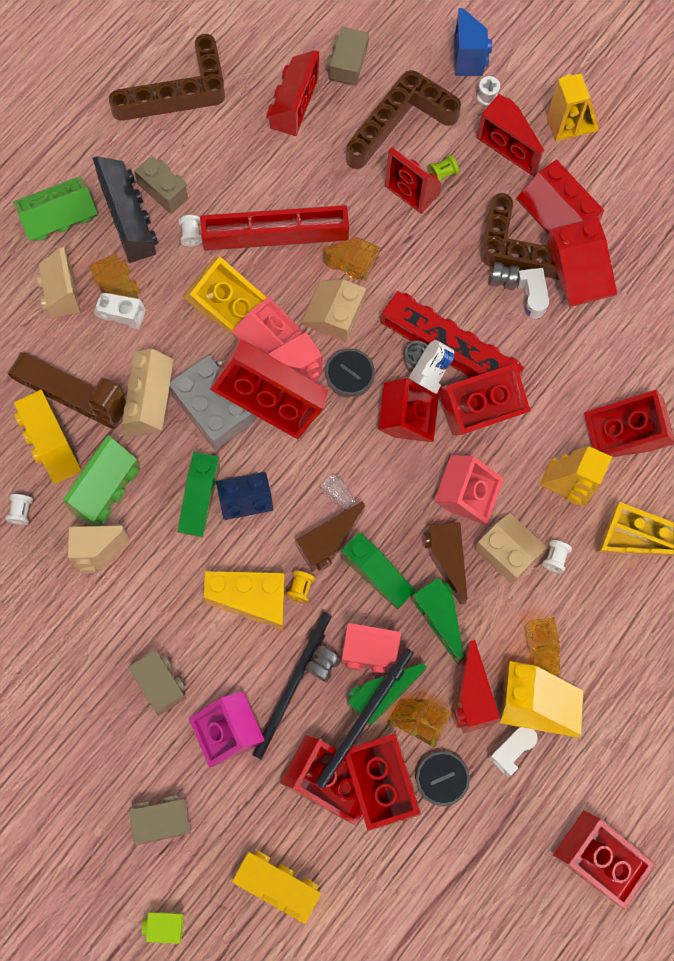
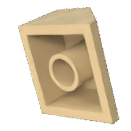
M64 247L59 248L39 263L40 273L36 274L38 286L44 290V296H40L42 308L44 311L48 310L51 318L80 313L72 267Z
M344 279L320 281L301 324L347 342L365 302L366 288Z
M509 513L496 523L478 542L475 550L513 585L548 547Z
M123 526L69 527L68 558L75 569L80 570V573L92 574L96 570H103L129 544V538Z

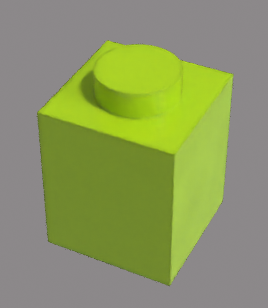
M148 912V918H143L142 936H146V942L181 944L184 914Z

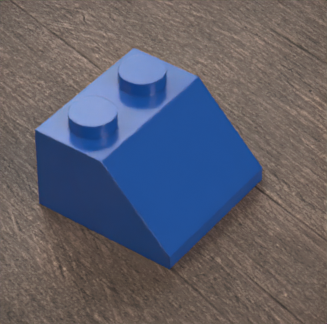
M458 8L454 32L455 76H483L484 68L489 66L492 39H488V29L464 8Z

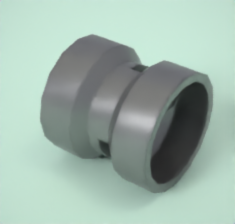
M495 261L490 285L496 287L505 285L507 289L514 290L519 266L511 265L508 268L503 263Z
M413 341L406 347L404 365L409 371L412 372L418 360L427 348L426 343Z
M319 646L315 652L317 659L314 658L313 661H309L305 669L316 678L327 683L332 676L331 667H338L341 658L329 649Z

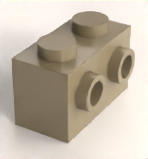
M342 26L340 34L334 37L332 49H335L334 54H330L327 60L326 68L330 69V79L357 86L368 49V32Z
M151 155L134 170L137 184L170 214L188 200L186 182L181 176H175L171 173L164 161H158Z
M154 650L128 667L158 716L186 699L182 692L187 689L179 676L173 679L168 671L172 668V665L165 654L159 656L157 651Z
M178 796L163 798L162 804L152 805L151 801L135 804V809L129 810L134 844L141 845L191 834L186 801L184 799L179 800Z

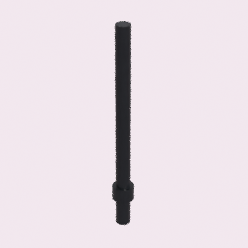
M322 612L315 629H311L307 637L308 643L262 734L265 741L256 746L252 756L262 760L306 671L305 667L311 661L317 646H321L325 638L323 634L332 618L330 614Z
M405 647L396 662L390 664L385 672L386 677L316 780L315 784L322 789L326 787L395 681L399 682L405 673L403 669L414 654L409 648Z

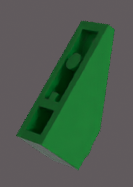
M193 452L186 481L178 533L203 538L220 470L219 457Z
M360 532L341 550V558L397 610L415 592V589L380 550Z
M437 578L412 596L411 601L453 660L458 664L464 655L455 601L452 597L454 592L446 581L442 583Z
M424 663L403 670L405 673L399 682L395 681L367 723L369 727L425 672L427 666ZM386 676L368 681L362 687L358 684L347 695L350 698L347 705L358 716H360Z

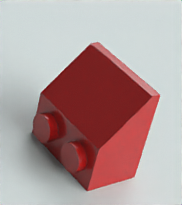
M408 378L385 382L378 430L394 438L434 442L439 394Z

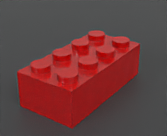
M242 339L238 341L217 370L210 388L216 394L297 440L323 410L329 391Z

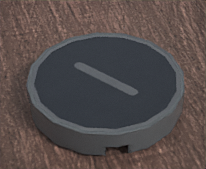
M344 349L336 352L330 357L326 365L325 376L328 386L334 393L342 397L361 396L370 389L374 382L375 368L372 360L366 353L357 349Z
M440 751L432 753L422 760L417 769L415 780L419 793L426 801L436 806L445 807L455 804L464 797L469 789L470 776L468 767L461 758L453 753Z

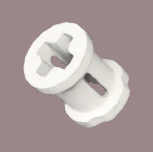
M487 76L481 79L479 83L480 91L477 93L478 103L483 107H488L500 90V82L495 77Z
M185 215L179 219L183 235L180 238L182 245L192 247L202 243V236L199 235L198 226L200 224V217Z
M11 494L9 498L11 500L10 512L5 520L12 524L28 525L29 504H32L33 498L20 494Z
M551 540L547 559L543 560L542 566L555 573H564V563L567 555L572 551V547L561 541Z

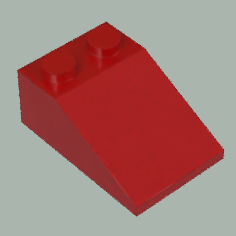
M498 94L481 115L477 139L535 177L544 149L520 108L510 98H505Z
M392 147L388 150L385 187L422 214L439 196L441 182L434 174L423 170L415 160H410Z
M599 217L552 228L547 239V245L569 307L616 296L617 289L607 239Z
M516 363L439 388L452 435H463L531 412Z
M657 389L584 412L592 447L611 457L650 452L674 445V435L665 401Z
M476 640L470 641L464 650L455 712L453 713L457 729H462L463 734L494 725L500 719Z
M305 735L280 784L357 826L362 816V811L346 758H344L326 787L322 789L315 782L336 752V749L320 739Z
M584 810L553 854L555 858L624 910L655 865L602 819Z

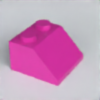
M244 692L222 697L189 718L209 768L245 753L265 741Z

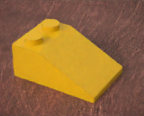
M220 256L211 259L182 296L200 313L235 337L237 336L232 330L251 310L267 298Z
M510 661L504 677L500 723L580 738L583 691L537 666Z

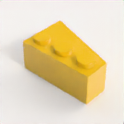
M581 73L576 75L568 74L557 81L547 114V121L555 142L600 131L591 97Z
M42 389L13 402L18 411L14 413L15 419L20 428L23 426L26 428V430L22 431V434L27 444H33L35 447L30 451L37 464L43 463L53 484L55 485L82 472Z
M589 446L573 451L571 456L563 454L559 460L554 457L550 460L539 485L567 497V500L572 504L586 506L600 486L612 457Z
M619 502L614 506L597 553L674 557V522Z
M205 571L204 600L206 604L236 615H242L253 621L261 622L283 631L284 573Z
M256 850L254 855L248 852L232 883L306 924L322 894L317 891L319 885L307 878H304L301 882L292 877L295 871L282 864L278 868L269 864L271 858Z

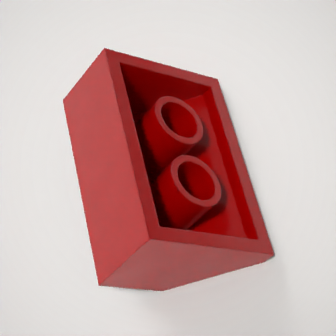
M316 50L294 56L289 66L285 65L282 79L284 80L282 85H277L274 95L276 100L274 105H269L267 111L270 129L297 137L319 79V51Z
M557 159L538 172L516 199L548 235L552 228L599 217V220H601L605 211Z
M396 734L354 746L350 749L345 758L367 831L422 815Z

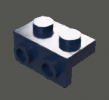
M266 472L216 482L224 520L274 510Z

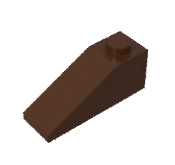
M363 501L296 539V547L311 571L316 569L322 571L332 564L331 560L335 558L365 511Z
M461 523L429 524L427 533L423 534L424 548H429V556L444 580L452 588L460 605L465 604L468 597Z

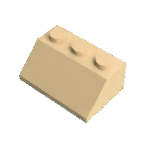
M152 348L134 352L122 422L123 434L127 437L158 432L163 429L174 359Z

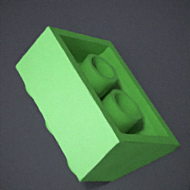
M80 176L13 201L29 241L33 239L35 241L42 240L48 236V233L56 230L57 232L65 231L71 227V224L88 222L93 219V216L98 214L89 190Z
M107 435L63 499L71 514L91 526H99L106 523L114 503L121 501L125 494V487L129 481L133 482L139 474L140 469L138 468L140 466L137 459Z

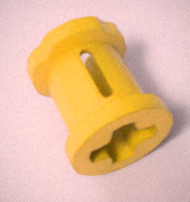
M295 570L293 572L294 580L290 591L286 593V597L296 602L308 603L309 598L307 595L311 583H315L316 578L311 574Z

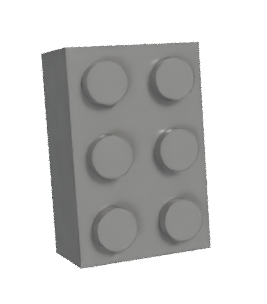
M208 355L172 380L169 390L170 394L208 443L216 450L255 422V415L210 390L219 367Z

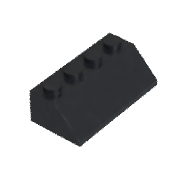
M99 156L93 157L98 180L128 262L132 263L156 255L154 245L158 244V240L154 230L149 231L147 224H151L147 210H141L139 205L143 203L139 189L134 190L132 186L133 183H136L132 170H126L125 164L121 160Z

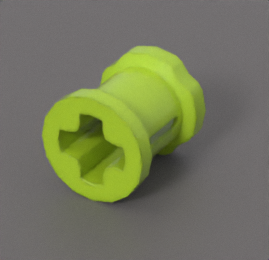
M451 154L447 155L445 160L437 164L431 163L428 165L429 173L434 174L440 182L452 174L454 176L459 174V166Z

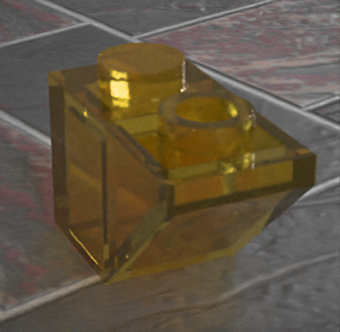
M356 237L326 246L323 249L322 262L331 269H340L346 272L353 279L366 281L379 258L380 247Z
M116 253L89 265L92 276L101 293L138 299L137 295L141 293L135 280L130 281L127 275L130 273V270L125 260L120 261Z
M555 617L528 621L524 626L531 665L537 666L552 675H559L560 643Z
M400 699L387 722L435 748L448 724L452 712L428 699Z

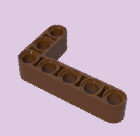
M201 34L195 40L200 76L114 90L109 95V104L113 117L124 121L221 104L225 99V89L215 38L210 34Z
M414 70L406 71L348 142L346 151L347 165L353 169L364 167L412 105L446 126L454 125L457 123L460 115V99ZM354 152H359V153H361V154H360V155H354L353 153H354Z
M506 193L496 194L492 199L481 250L482 262L491 267H494L495 261L503 263L508 268L511 265L519 266V271L543 268L545 277L560 280L548 246L507 238L513 209V199ZM501 206L506 210H499L497 207ZM492 228H499L502 231L496 232ZM494 249L498 253H490L488 250ZM512 254H519L522 258H515ZM541 258L545 263H540L536 259Z
M20 352L8 372L9 377L36 392L42 389L46 397L108 428L115 429L124 414L126 402L123 393L118 385L106 378H100L96 387H93L23 352Z

